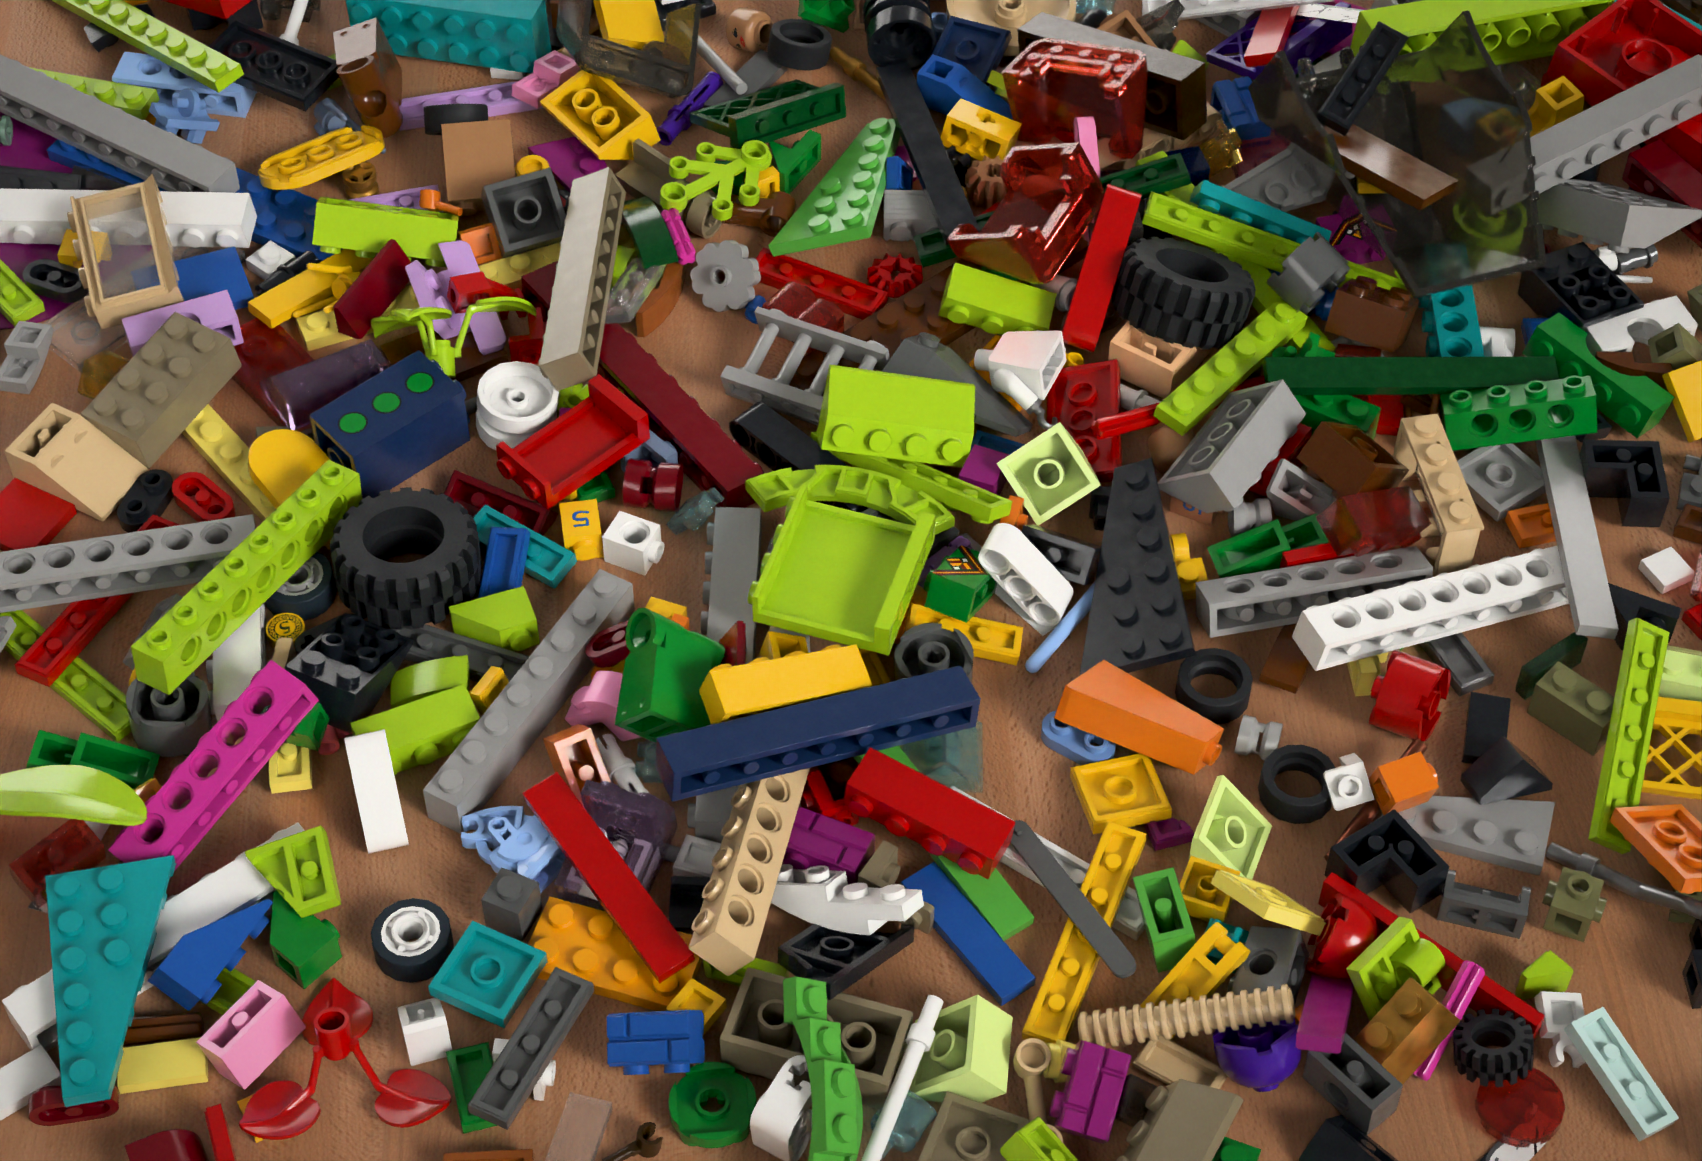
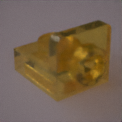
M1222 119L1216 122L1220 132L1219 135L1190 150L1206 180L1242 161L1238 147L1243 145L1235 128L1228 129Z
M104 350L84 360L77 389L78 393L93 400L130 360L109 350Z

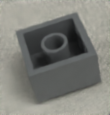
M551 167L483 186L481 197L489 222L493 224L502 256L501 259L559 243L562 240L566 214Z

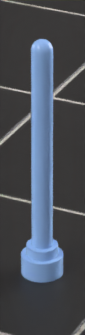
M1095 582L1025 663V668L1028 672H1038L1091 610Z

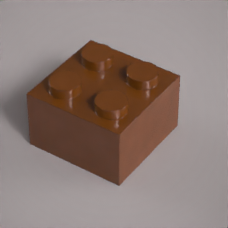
M1357 276L1356 279L1351 278L1336 290L1324 331L1393 353L1407 340L1419 300L1412 298V293L1402 288L1391 287L1390 290L1378 287V282L1374 279L1364 276Z
M1326 421L1320 423L1296 457L1307 466L1305 472L1309 476L1322 483L1325 481L1333 488L1332 495L1346 505L1353 503L1365 507L1368 505L1384 506L1409 471L1407 467L1356 425Z

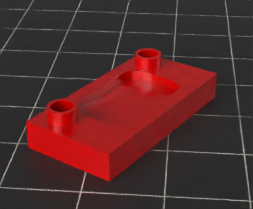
M1617 0L1557 44L1546 74L1554 80L1564 75L1584 95V101L1591 106H1595L1698 54L1702 56V31L1657 0ZM1702 113L1644 141L1648 145L1661 139L1702 174Z

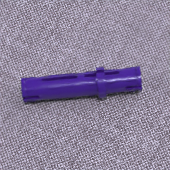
M713 71L707 72L704 78L688 93L679 105L671 107L667 113L668 117L656 128L661 139L659 141L660 144L669 146L681 131L687 130L693 124L690 122V112L702 109L704 103L724 85L719 74Z

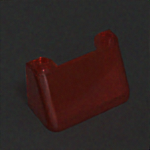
M1043 38L1029 44L1002 71L1012 118L1014 121L1022 124L1017 138L1018 141L1044 145L1050 142L1059 131L1074 133L1075 117L1093 116L1097 137L1110 138L1108 147L1112 155L1121 159H1133L1141 150L1144 136L1148 64L1146 54L1143 51Z
M1080 142L1012 147L1000 168V175L1008 189V193L980 233L969 223L959 224L953 230L947 241L957 257L1032 284H1046L1052 281L1099 212L1104 196L1102 183Z

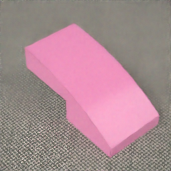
M554 50L534 61L532 74L512 84L511 96L538 109L542 106L540 103L542 99L578 72L581 62Z

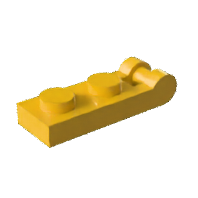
M1219 922L1214 923L1140 1005L1141 1008L1146 1007V1004L1149 1002H1153L1154 1006H1159L1160 1001L1166 1000L1168 1004H1173V1000L1178 998L1181 1002H1186L1187 997H1193L1195 1001L1199 1000L1201 995H1206L1209 998L1233 970L1238 968L1247 959L1250 950L1243 943H1235L1227 936L1228 930ZM1215 948L1224 955L1216 965L1206 957Z

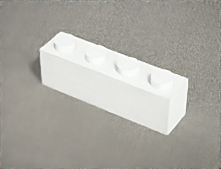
M265 602L213 652L212 660H206L208 683H213V691H208L211 714H215L217 722L224 715L227 706L237 700L250 685L253 676L266 666Z

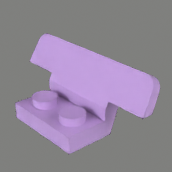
M462 240L438 243L448 270H443L436 274L433 269L427 270L418 260L405 266L420 307H439L452 311V317L432 320L434 330L444 340L459 335L465 313L455 314L447 298L450 277L480 272L471 246ZM474 313L471 317L467 333L472 331L479 351L483 355L502 350L506 344V336L497 313Z

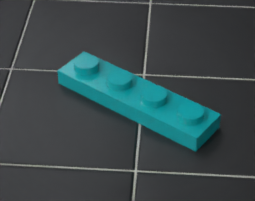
M1203 180L1193 189L1189 200L1203 210L1222 214L1237 222L1300 244L1310 236L1313 238L1316 232H1319L1329 242L1332 233L1328 229L1207 180Z

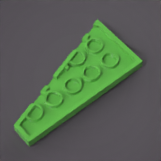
M878 118L866 124L768 245L773 257L871 237L886 187L887 157L895 156L900 139V133L893 118Z

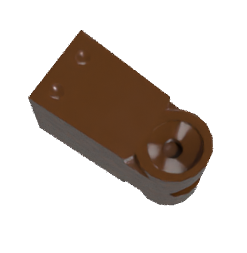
M377 18L333 32L336 65L338 67L336 72L362 124L379 129L382 132L383 139L394 135L403 123V115L399 109V106L402 104V69Z

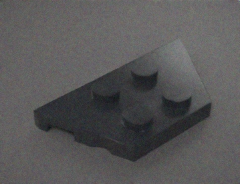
M813 924L778 947L777 963L794 976L826 982L827 999L831 1000L914 942V927L901 924V929L895 933L874 932L871 935H860L836 931Z

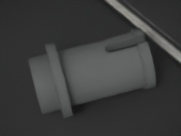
M1653 244L1645 249L1632 248L1629 250V253H1616L1618 267L1613 272L1616 275H1623L1640 267L1651 268L1658 261V252L1655 245Z

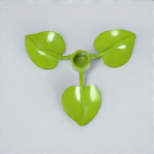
M502 296L476 300L475 304L467 307L455 347H451L450 340L435 339L432 321L434 319L452 317V311L439 307L391 310L388 316L371 319V326L375 338L394 330L417 326L425 356L429 360L434 359L437 361L443 372L451 379L456 377L455 358L462 357L461 348L474 313L523 311L536 317V309L530 302L518 297Z

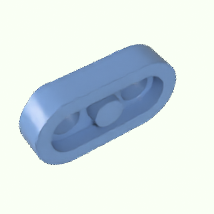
M1056 711L1050 712L1044 717L1041 727V739L1048 748L1079 765L1114 759L1115 743L1058 721L1054 718ZM1091 743H1097L1100 746H1093Z

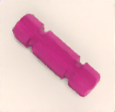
M675 208L670 210L664 209L661 212V216L675 246L678 263L681 265L693 263L696 260V251L690 242L691 239L683 221L680 220L679 211Z

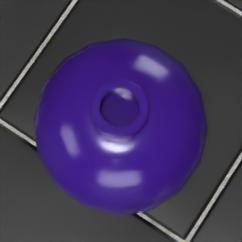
M1295 1018L1293 1023L1287 1024L1286 1020H1280V1024L1275 1026L1272 1022H1266V1027H1260L1257 1023L1253 1024L1252 1029H1246L1245 1025L1239 1026L1237 1031H1233L1231 1027H1226V1031L1220 1033L1216 1029L1213 1032L1215 1055L1221 1070L1233 1082L1241 1086L1253 1088L1257 1092H1267L1276 1089L1279 1083L1286 1080L1296 1070L1301 1059V1050L1296 1048L1298 1024L1296 1025Z

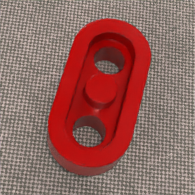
M187 472L174 480L172 493L175 503L197 522L235 517L236 512L232 498L204 474Z

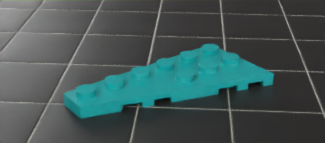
M174 855L45 876L62 1099L65 1107L111 1099L124 1053V1040L128 1026H131L135 1013L136 997L138 991L141 992L157 935L156 926L161 909H164L167 899L166 890L170 876L173 877L176 866Z

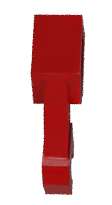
M483 271L450 277L447 298L455 314L466 313L469 305L475 304L476 300L510 296L527 301L520 288L512 289L485 277ZM509 311L498 312L501 320H508ZM516 311L519 318L527 316V312Z

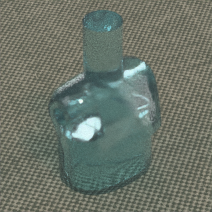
M908 1090L880 1161L884 1159L892 1147L902 1152L913 1150L925 1129L937 1116L936 1110L929 1103ZM882 1108L871 1119L870 1126L872 1131Z

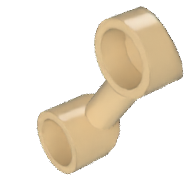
M1026 1039L1016 1049L1013 1065L1018 1076L1024 1079L1029 1120L1032 1121L1039 1116L1063 1143L1060 1131L1056 1127L1047 1124L1041 1075L1050 1063V1050L1039 1039Z

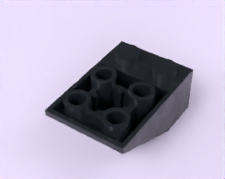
M1584 242L1523 262L1518 295L1537 315L1550 318L1557 313H1561L1578 327L1585 328L1644 307V302Z
M344 613L285 666V670L305 683L319 699L318 703L322 705L330 718L328 725L351 734L350 723L366 718L371 714L412 647L413 639L403 636L395 630L385 629L365 621L359 616Z

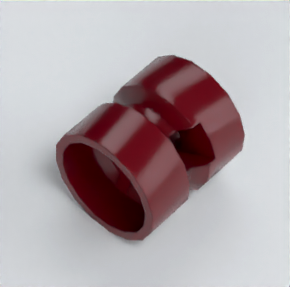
M630 458L624 474L623 505L625 507L645 509L649 504H653L656 510L677 512L682 497L683 465L661 462L657 467H654L650 460ZM648 477L653 478L652 493L647 492Z

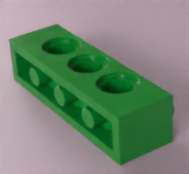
M1573 375L1558 380H1534L1527 384L1495 385L1488 389L1457 390L1449 394L1440 395L1442 425L1453 451L1598 433L1596 393L1590 376L1581 377Z

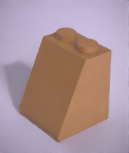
M510 119L441 124L448 204L462 208L463 213L461 216H471L478 211H486L481 197L483 186L516 177Z

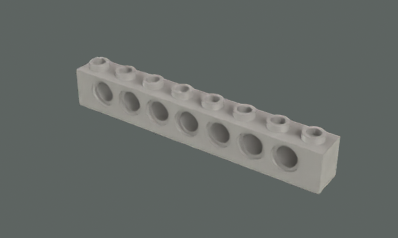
M254 515L0 552V613L198 583L256 529Z

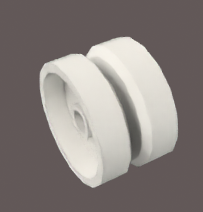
M519 361L501 363L487 370L479 380L476 428L479 437L488 447L496 450V445L504 441L508 446L514 448L557 418L556 411L559 391L556 390L549 378L546 379L542 375L539 366Z

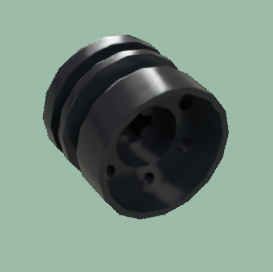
M929 0L865 1L863 21L868 54L873 63L878 67L909 63L911 70L922 67L930 58L936 46Z

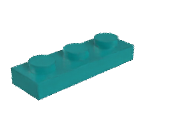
M486 504L473 518L477 526L479 546L485 551L487 550L491 526L528 529L531 535L524 573L553 589L558 586L577 562L576 555L572 551Z

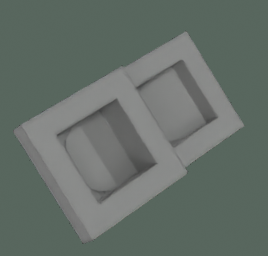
M18 321L4 343L7 357L0 366V391L30 394L49 351L53 335L52 325Z

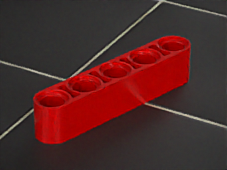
M1107 184L1062 329L1064 344L1094 352L1142 194Z

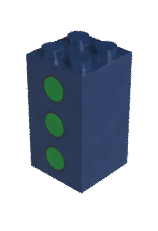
M419 350L309 415L314 440L319 448L324 451L331 461L360 474L362 499L368 496L371 498L377 497L379 492L394 488L470 441L468 427L470 418L466 412L464 399H466L467 395L463 386L457 380L452 381L443 372L437 361L434 359L429 360Z

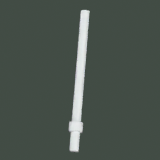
M927 996L917 1023L911 1024L905 1039L908 1046L861 1161H880L922 1055L930 1050L936 1035L933 1028L944 1003L937 996Z

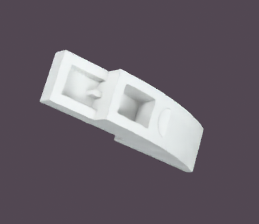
M782 864L771 900L772 904L807 922L836 931L860 935H871L887 921H906L924 906L922 890L905 889L904 885L891 884L882 888H870L866 883H852L848 885L846 871L829 870L827 866L823 865L807 869H793V866L790 864Z

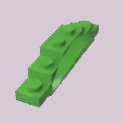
M797 976L783 979L784 1023L792 1024L796 1029L807 1062L811 1085L812 1132L808 1161H856L863 1130L862 1097L855 1074V1064H851L845 1050L841 1046L840 1023L827 1021L826 982Z

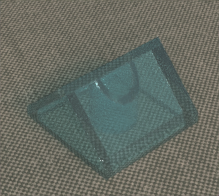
M977 720L976 727L903 745V752L920 773L949 788L953 785L963 792L983 793L982 723Z

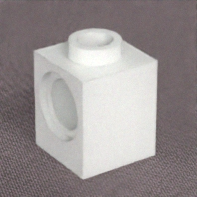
M622 511L618 512L602 537L605 562L644 576L653 563L657 564L660 561L664 552L665 544L661 541V528L659 524Z

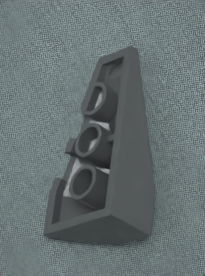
M921 332L918 335L905 338L881 371L974 384L975 423L1014 437L1030 432L1033 426L1029 420L1001 394L995 391L957 353L939 343L940 339L935 335Z

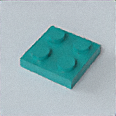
M472 921L429 984L430 996L505 1028L548 962L547 954L542 950Z

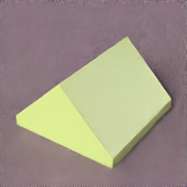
M1061 422L997 463L1017 496L1024 498V506L1038 526L1101 486L1083 450Z
M1224 775L1217 776L1192 839L1189 859L1190 856H1194L1240 871V876L1252 880L1272 825Z

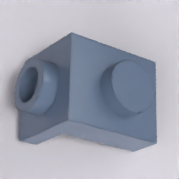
M649 430L650 439L620 459L621 470L625 472L630 458L650 460L654 467H657L661 462L678 464L677 450L669 441H663Z

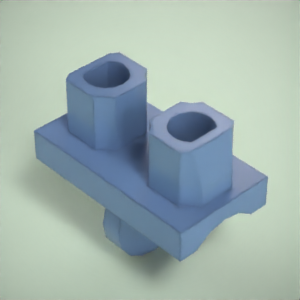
M183 89L178 98L174 97L172 99V104L152 102L149 112L156 118V127L176 135L178 129H182L181 136L191 143L202 144L206 132L217 131L220 124L217 119H211L208 116L205 100L200 99L199 94L194 89Z

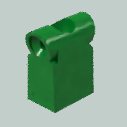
M645 607L638 608L632 613L626 627L625 639L630 654L625 658L614 725L655 743L659 737L710 725L711 722L699 689L709 670L720 665L725 653L724 645L698 632L688 631L680 624Z

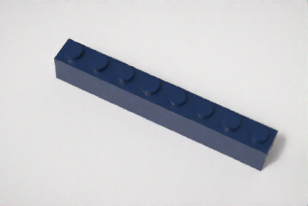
M961 665L940 669L931 673L902 678L885 684L864 687L839 695L827 696L818 700L789 705L768 712L751 714L746 717L659 737L656 742L655 768L673 802L867 753L870 747L879 751L976 727L981 698Z

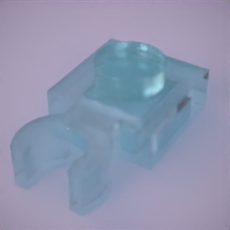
M714 487L707 492L704 490L686 500L666 525L675 535L689 528L695 531L705 523L714 512L712 508L722 502L724 497Z

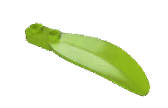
M49 765L0 774V815L57 817L125 826L140 825L147 819V808L139 795L121 780L98 769L81 765Z

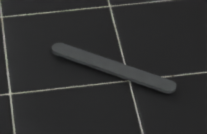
M1016 820L1011 845L1111 972L1119 978H1127L1133 975L1137 965L1132 954L1029 825L1024 821Z

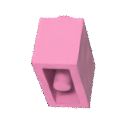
M258 980L196 1043L220 1075L245 1090L292 1043L306 1026L283 994Z

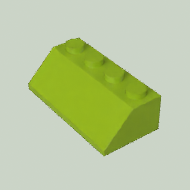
M320 197L316 202L312 245H319L320 251L325 253L341 254V248L355 250V256L374 258L390 239L396 240L410 261L412 257L426 259V265L446 267L438 243L456 241L459 216L446 212Z
M829 364L816 433L820 448L822 450L963 468L970 454L974 436L975 385Z

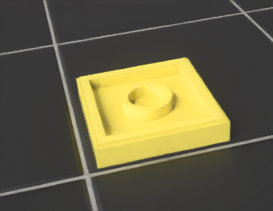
M1217 870L1211 881L1212 885L1263 919L1320 936L1326 924L1323 918L1273 886L1223 870Z

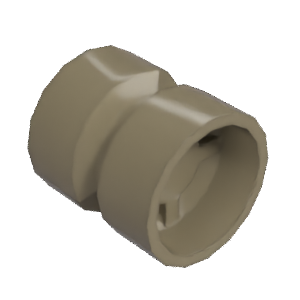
M682 179L676 181L685 186L690 184V182ZM705 191L688 200L686 208L679 213L681 216L680 220L683 221L685 227L689 228L692 233L709 239L719 230L723 221L717 220L712 216V203L717 198V194Z

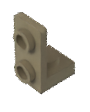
M883 840L859 873L858 883H866L870 888H882L894 884L900 873V866L897 865L898 847ZM923 901L924 906L906 921L900 922L929 934L934 927L935 908L933 905Z

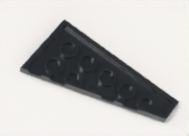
M1151 458L1114 468L1079 676L1102 660H1106L1126 673L1196 655L1155 467Z

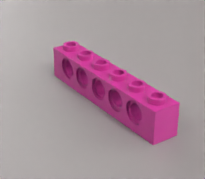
M270 660L263 669L253 676L250 685L239 698L227 706L224 715L215 726L199 739L197 747L185 761L173 769L170 778L156 795L151 796L145 802L147 808L146 821L143 824L128 826L121 830L108 851L124 863L174 855L176 870L319 699L305 683ZM271 705L266 712L261 714L266 706ZM244 736L240 743L234 745L237 739ZM217 767L215 773L207 777L209 772ZM190 799L189 803L184 808L180 809L181 805L186 800ZM163 831L161 836L157 840L153 841L154 837L159 832Z

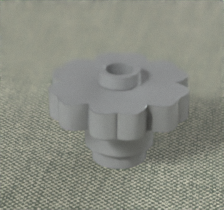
M724 240L721 243H708L704 246L703 250L697 252L696 262L698 266L694 267L690 272L693 281L692 289L698 294H703L702 302L706 307L713 308L717 312L728 311L730 308L735 310L742 309L755 298L756 293L753 286L757 285L761 280V275L758 271L759 263L754 258H748L749 250L746 245L739 244L735 240Z

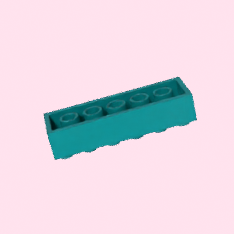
M346 0L350 26L377 18L395 55L532 74L534 61L552 52L545 0Z

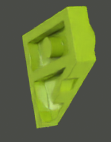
M321 825L245 851L248 860L301 918L342 905L327 832Z

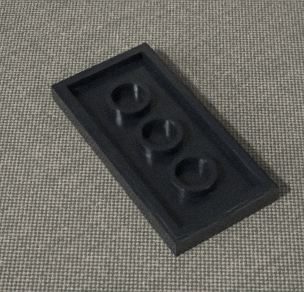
M236 20L208 46L240 63L244 75L234 81V83L305 112L339 78L336 72L338 69L336 60Z

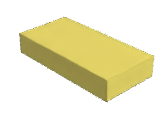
M201 1037L123 1048L124 1053L117 1074V1087L120 1094L208 1082V1058L196 1043Z

